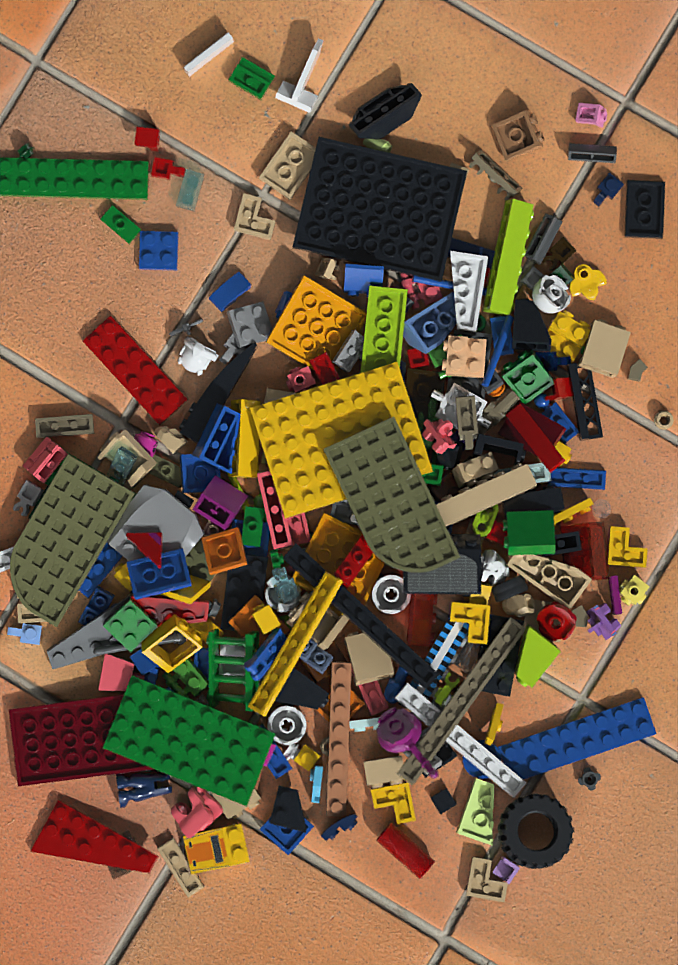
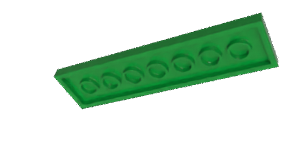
M0 157V196L148 200L149 161Z

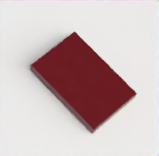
M522 404L551 443L556 446L566 428ZM507 418L498 434L509 441L524 444L523 449L537 456Z

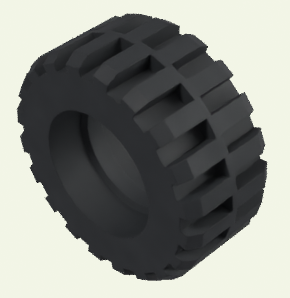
M530 794L514 800L505 808L506 810L500 817V824H498V840L501 842L503 852H506L511 861L516 862L517 865L522 867L540 869L550 867L559 862L569 852L570 844L573 843L574 839L572 838L574 827H572L571 823L573 820L571 815H568L566 807L559 803L560 801L550 798V796L545 794ZM530 813L545 815L553 825L554 834L551 842L540 850L527 848L522 844L518 836L520 821Z

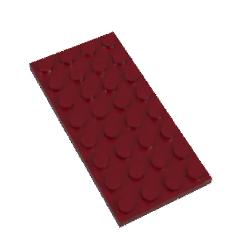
M124 695L9 709L18 787L153 769L103 748Z

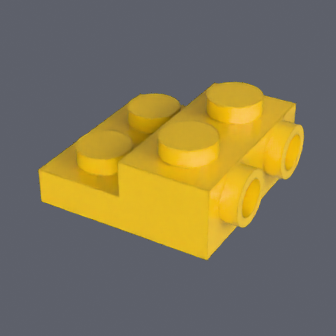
M564 310L563 313L558 312L547 330L551 338L550 353L572 364L589 336L590 325L582 320L580 322L573 319L574 316Z

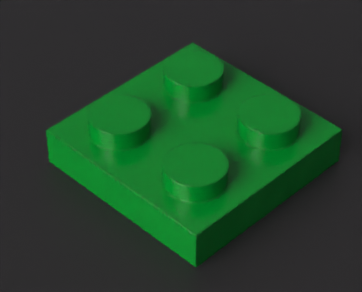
M130 598L103 624V627L128 651L132 652L158 627V623Z

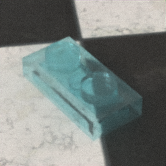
M186 169L176 207L195 212L205 174Z
M123 446L120 447L106 477L123 486L135 464L137 456Z

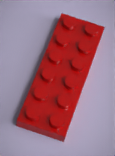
M111 315L83 340V343L159 425L188 401Z

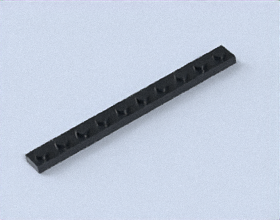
M295 544L282 558L314 588L317 587L326 571L298 544ZM342 585L339 587L331 603L426 690L439 674Z

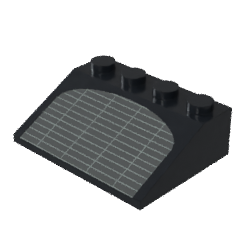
M450 534L460 558L429 572L411 573L403 571V594H481L480 534Z

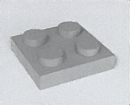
M264 302L226 312L238 348L266 341L272 327Z

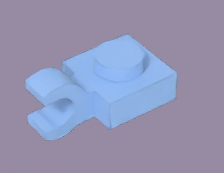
M23 623L22 629L8 627L7 635L20 636L21 643L40 645L42 626Z

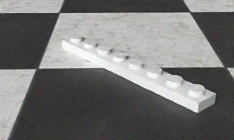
M408 683L395 697L399 703L416 715L429 728L441 713V710ZM456 725L446 739L449 745L512 798H515L526 784L523 779L460 726Z

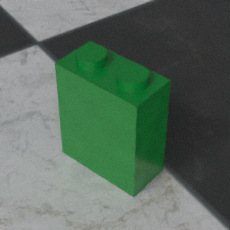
M553 510L507 512V519H503V531H507V537H504V548H508V555L555 554Z

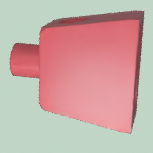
M105 654L98 690L126 691L132 675L143 680L145 675L135 672L136 666L134 663Z

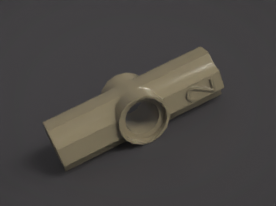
M508 388L483 410L482 417L489 420L491 424L487 429L477 423L478 434L484 435L493 425H497L506 416V413L518 403L520 398L513 390Z

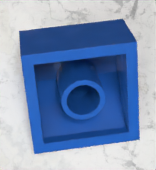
M346 264L344 293H348V296L367 294L366 297H368L369 286L383 287L384 266Z

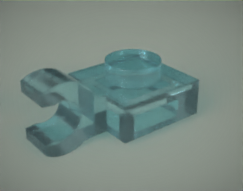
M283 567L272 570L274 578L278 581L274 587L279 602L285 603L298 597L299 593L294 579L287 577L286 569Z

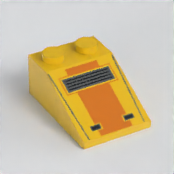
M241 823L198 832L191 838L183 836L191 874L250 862Z

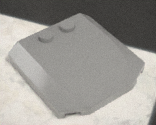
M144 485L129 503L107 543L127 560L132 561L145 558L146 556L127 539L126 533L162 532V553L183 548L186 557L205 533L199 524L196 513L169 491L163 488Z

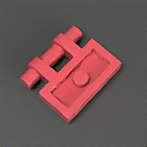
M400 274L402 287L408 289V298L414 302L412 305L413 310L420 308L418 301L423 299L425 306L443 298L438 286L417 283L420 293L415 294L412 285L416 284V282H412V278H409L407 274Z

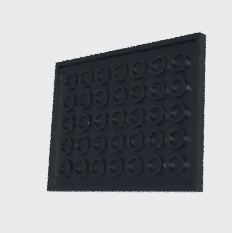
M319 137L293 248L363 265L384 266L385 270L442 282L467 171Z

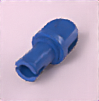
M400 666L395 677L389 678L384 691V697L389 703L398 702L395 697L406 685L405 680L408 673Z

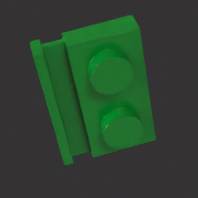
M242 57L228 82L262 100L275 75Z

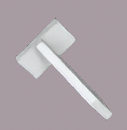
M318 38L297 86L283 81L275 98L309 113L311 112L318 95L306 91L304 88L317 62L324 40Z

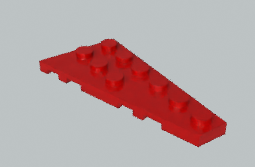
M60 800L57 801L30 851L144 873H151L159 858L157 854Z

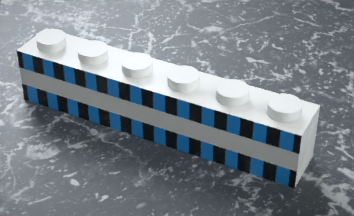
M449 617L424 659L439 676L426 690L414 679L411 681L410 685L426 699H429L430 696L434 698L435 693L439 689L437 687L439 680L444 681L445 676L449 672L446 670L449 663L454 664L459 655L456 653L459 646L463 648L466 644L469 623L450 622Z

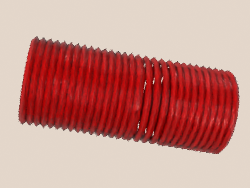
M390 823L376 839V842L397 858L401 864L405 865L418 879H421L435 863L431 856L420 849L417 844L401 832L393 823Z

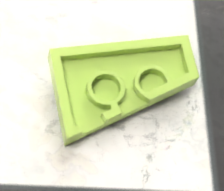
M478 778L474 779L456 830L457 834L493 846L494 784Z

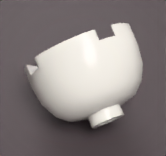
M556 275L543 276L534 285L532 291L535 305L541 311L549 314L557 313L570 304L571 295L568 296L566 291L568 289L567 285Z

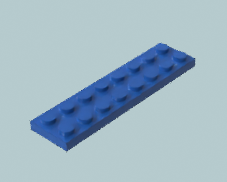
M642 697L501 745L498 749L503 763L521 779H526L657 733L645 699Z

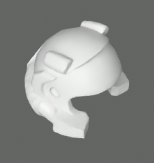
M187 337L184 339L183 343L185 345L180 351L181 357L177 359L179 365L182 364L186 370L197 373L200 376L203 374V370H206L211 360L215 362L219 355L216 354V351L206 347L194 338Z
M489 549L485 550L481 555V581H486L488 578L489 584L495 586L504 582L506 577H509V567H507L505 560L495 550Z
M285 574L274 576L266 582L268 587L265 591V600L271 608L276 609L278 612H288L294 606L297 607L301 598L300 587L291 582L292 577Z

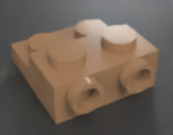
M525 110L492 125L506 161L543 147L544 136L541 131H537L535 124L538 123V120L534 113L531 114L530 111Z

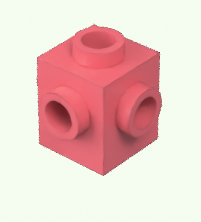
M308 366L302 369L300 367L294 368L287 375L288 381H286L290 392L299 393L316 386ZM302 379L303 382L299 384L297 380Z

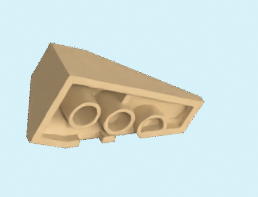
M536 554L513 555L507 563V566L569 609L572 608L592 580L591 577L577 567Z

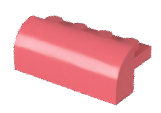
M270 471L258 473L257 477L273 549L279 550L292 547L295 544L309 543L311 538L305 513L285 519Z

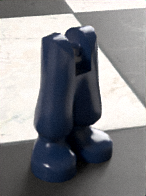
M123 773L116 774L118 789L133 787V790L118 791L120 808L126 807L130 800L140 802L152 797L172 793V786L157 787V781L171 779V776L165 773H133L130 777H126Z

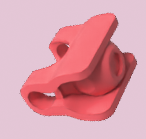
M195 785L188 791L192 809L182 802L176 803L171 808L172 816L178 822L181 831L187 838L193 837L198 831H205L223 813V808L219 802L211 797L205 789Z

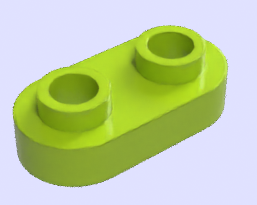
M498 504L492 506L493 511L491 513L483 510L476 514L472 524V530L475 534H480V537H484L490 533L498 514ZM479 524H484L485 530L480 531L478 529Z

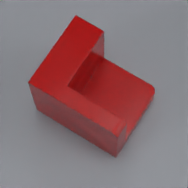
M136 127L135 146L150 148V151L158 152L160 130Z
M555 378L553 380L554 385H552L553 395L546 396L545 401L561 400L574 396L571 378Z

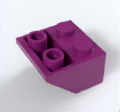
M215 475L192 510L226 530L231 525L248 495Z

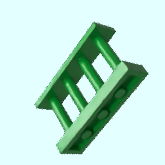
M213 629L206 638V643L209 645V691L207 692V702H209V706L212 708L218 706L219 701L243 703L245 711H254L248 705L259 688V680L254 681L250 676V672L246 669L244 676L220 675L219 663L244 666V663L251 659L259 649V631H251L245 634L244 638L221 637L219 636V629ZM219 644L243 646L245 648V656H220ZM219 682L243 684L245 686V694L219 693Z

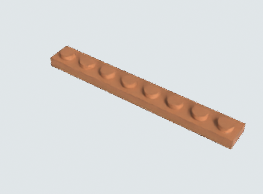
M332 662L326 816L346 817L351 662Z

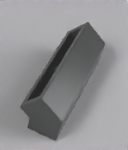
M573 143L568 145V160L616 163L617 146Z
M545 213L526 250L525 256L538 265L542 263L562 221L555 216Z

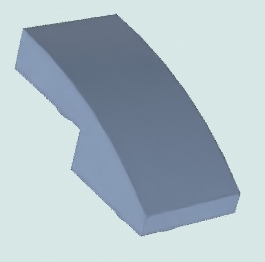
M311 639L299 657L321 674L324 673L333 660L332 655L319 648L317 643Z

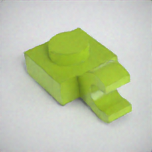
M450 672L445 676L446 685L444 688L440 687L434 695L436 698L435 703L442 707L454 687L460 682L459 678L455 682H450L449 677L452 674Z

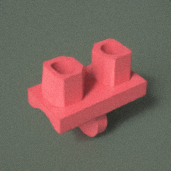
M426 419L423 424L426 428L422 436L430 442L436 439V442L432 445L436 453L442 454L447 448L454 449L457 444L450 437L453 433L451 431L453 423L450 420L443 421L440 419L438 422H430Z

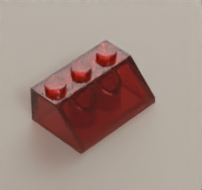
M587 522L560 526V534L579 531L582 548L581 551L562 554L563 563L577 567L591 577V581L608 580L609 569L604 522Z
M411 594L407 632L408 646L430 647V643L434 644L435 632H431L432 624H436V613H433V605H437L438 594Z

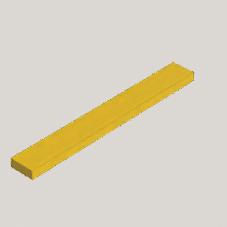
M325 571L249 703V708L264 717L267 715L341 586L342 580Z

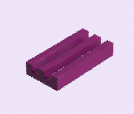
M618 575L610 576L608 582L612 614L619 615L622 614Z

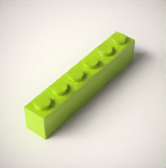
M517 199L505 201L482 310L484 312L503 317L510 315L514 310L513 300L514 295L518 291L517 281L518 276L522 272L521 262L526 253L525 243L530 234L529 224L534 216V204Z

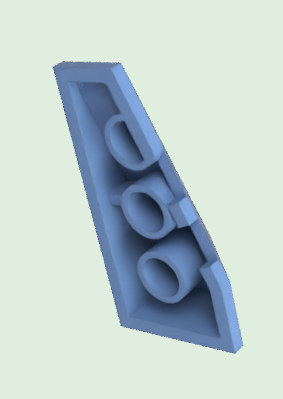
M454 291L404 322L403 337L410 346L427 354L442 344L457 324Z

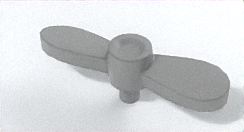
M199 319L191 324L185 323L181 325L182 328L174 330L169 334L174 336L184 331L187 332V335H191V327L202 323L203 319Z

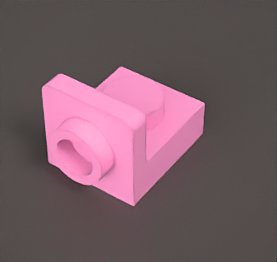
M579 103L575 121L603 128L604 122L607 120L606 109L600 104Z

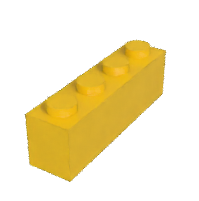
M231 400V409L240 413V421L234 446L235 455L232 460V474L228 473V477L258 478L259 435L250 408L260 405L261 401Z

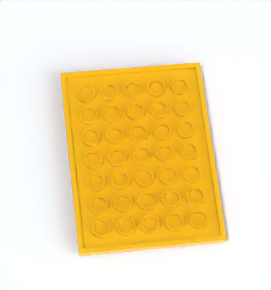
M398 362L250 408L285 519L346 500L323 449L392 417L395 418L421 475L433 472Z

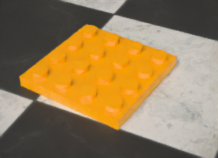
M302 276L265 342L314 371L309 360L327 352L332 362L352 330L360 331L366 320L367 313L308 277ZM332 362L337 371L339 367Z
M323 513L305 552L328 573L333 575L361 537L362 531ZM374 553L347 588L364 606L385 564ZM295 570L291 582L309 592L315 590Z

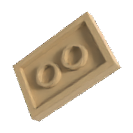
M291 131L259 179L291 200L311 171L316 148Z

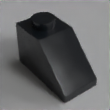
M579 531L555 535V554H541L542 557L581 551Z

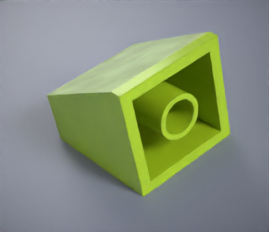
M527 624L518 654L515 674L520 684L524 687L529 685L532 688L561 651L553 642L530 624Z

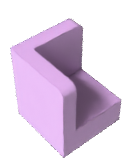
M502 856L492 873L510 884L520 867Z

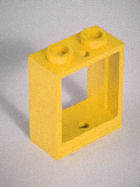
M176 614L157 627L141 642L142 653L167 673L171 672L203 647L201 633L197 629L190 627L185 619L179 618ZM177 630L189 640L169 654L157 644Z

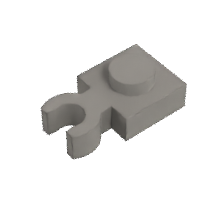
M26 480L17 495L21 500L14 505L13 510L18 511L22 506L23 512L21 515L27 516L30 510L29 506L35 507L44 490L33 482Z

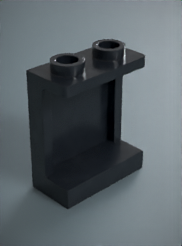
M478 434L472 458L481 456L483 450L514 456L513 466L523 463L526 450L523 449L524 444Z

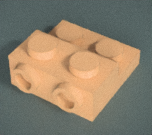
M449 335L448 340H444L443 351H447L446 359L442 361V370H445V376L484 378L487 339Z

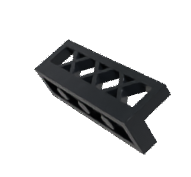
M576 363L568 364L567 369L568 375L571 378L574 395L572 398L580 441L603 438L592 371L587 369L588 376L583 381L579 378L577 370L582 367H579ZM583 385L591 390V395L588 399L582 396L581 388ZM587 403L594 408V414L591 418L585 415L584 407ZM590 422L597 426L598 434L589 435L587 426Z

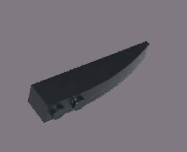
M253 343L232 360L211 382L198 402H193L189 409L190 416L188 419L184 418L179 426L181 435L198 444L216 404L225 405L257 350V344Z

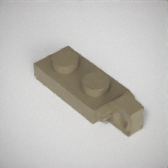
M475 395L455 397L458 434L460 440H465V449L472 450L474 449L473 439H477L478 434Z

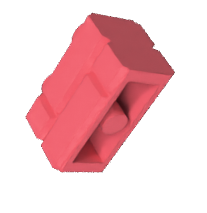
M46 437L27 459L23 467L41 482L45 483L68 453L50 438Z

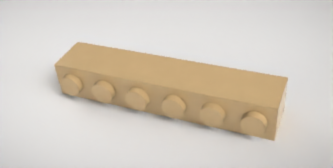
M522 463L511 467L512 471L508 473L501 471L493 475L494 479L490 481L483 479L477 482V486L472 489L468 486L459 490V495L452 497L450 494L441 498L442 502L436 504V507L445 526H450L536 487L537 483L528 464L522 465Z

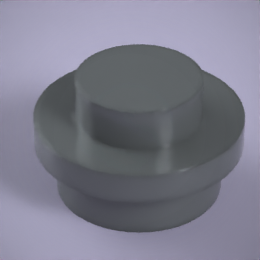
M215 598L212 601L209 600L208 617H215L220 609L221 603L217 602Z

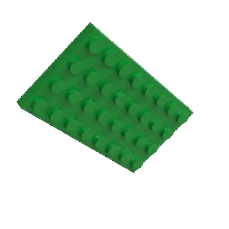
M132 675L103 748L247 807L276 733Z

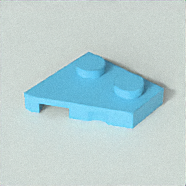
M315 765V769H311L310 781H313L311 801L313 803H319L323 766Z

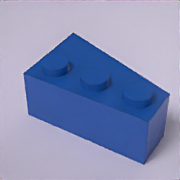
M217 403L192 456L232 474L233 468L231 467L233 456L235 455L234 446L238 435L240 413Z

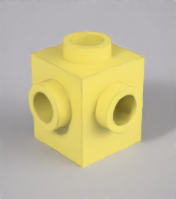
M632 575L629 580L625 579L619 586V589H621L620 595L622 596L620 599L628 606L630 604H641L647 597L645 592L650 586L636 575ZM631 589H634V595L631 594Z

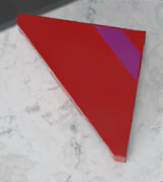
M162 532L126 533L127 539L137 546L158 568H161Z

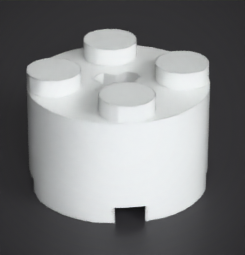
M387 575L380 578L372 590V600L375 607L385 614H397L403 611L411 598V594H403V579L396 575ZM390 589L393 590V593L397 594V596L393 597V600H389V597L386 596Z
M282 706L273 711L267 726L269 731L276 733L274 738L276 742L283 745H291L298 742L304 736L307 723L305 716L299 709ZM284 720L292 722L293 725L290 727V731L282 728Z

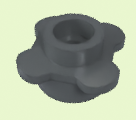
M585 768L583 770L584 774L578 779V783L587 786L591 791L595 790V785L601 779V775L592 772L590 768Z

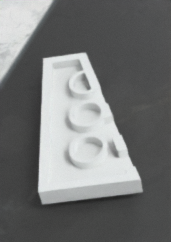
M450 251L457 330L476 333L488 256Z

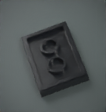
M627 180L624 237L663 239L665 182Z

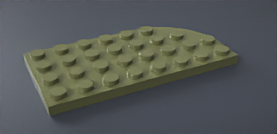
M394 417L323 449L369 548L381 561L401 571L422 573L433 571L460 558Z
M67 455L13 548L10 560L11 581L22 604L30 612L55 627H58L135 495L134 492L70 455Z

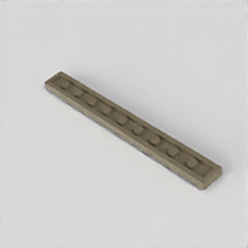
M509 617L416 746L430 762L526 630L525 627L512 617ZM411 753L397 772V775L413 786L425 769L422 768L421 763Z

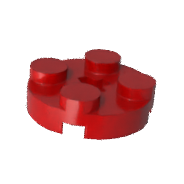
M554 601L544 606L537 616L539 631L543 636L553 641L568 639L576 627V615L559 602ZM553 619H558V620L560 621L561 625H560V624L554 625V624H553V623H554V620H553Z

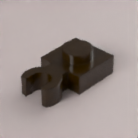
M562 237L549 250L552 255L546 256L542 263L551 261L553 265L549 270L552 271L555 269L557 261L563 264L576 252V249Z

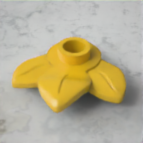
M580 264L574 270L575 278L570 282L569 289L572 296L582 293L587 299L595 300L598 295V286L606 285L607 280L601 271L592 270L590 266ZM583 270L586 271L585 277H581V272Z

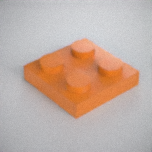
M238 527L201 538L210 575L248 565Z

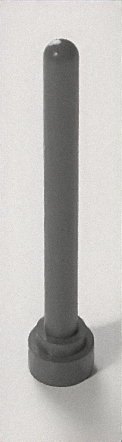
M176 630V632L168 635L157 645L172 642L182 645L186 642V637ZM141 643L135 649L141 648ZM122 644L95 648L93 653L95 655L126 651L127 649Z

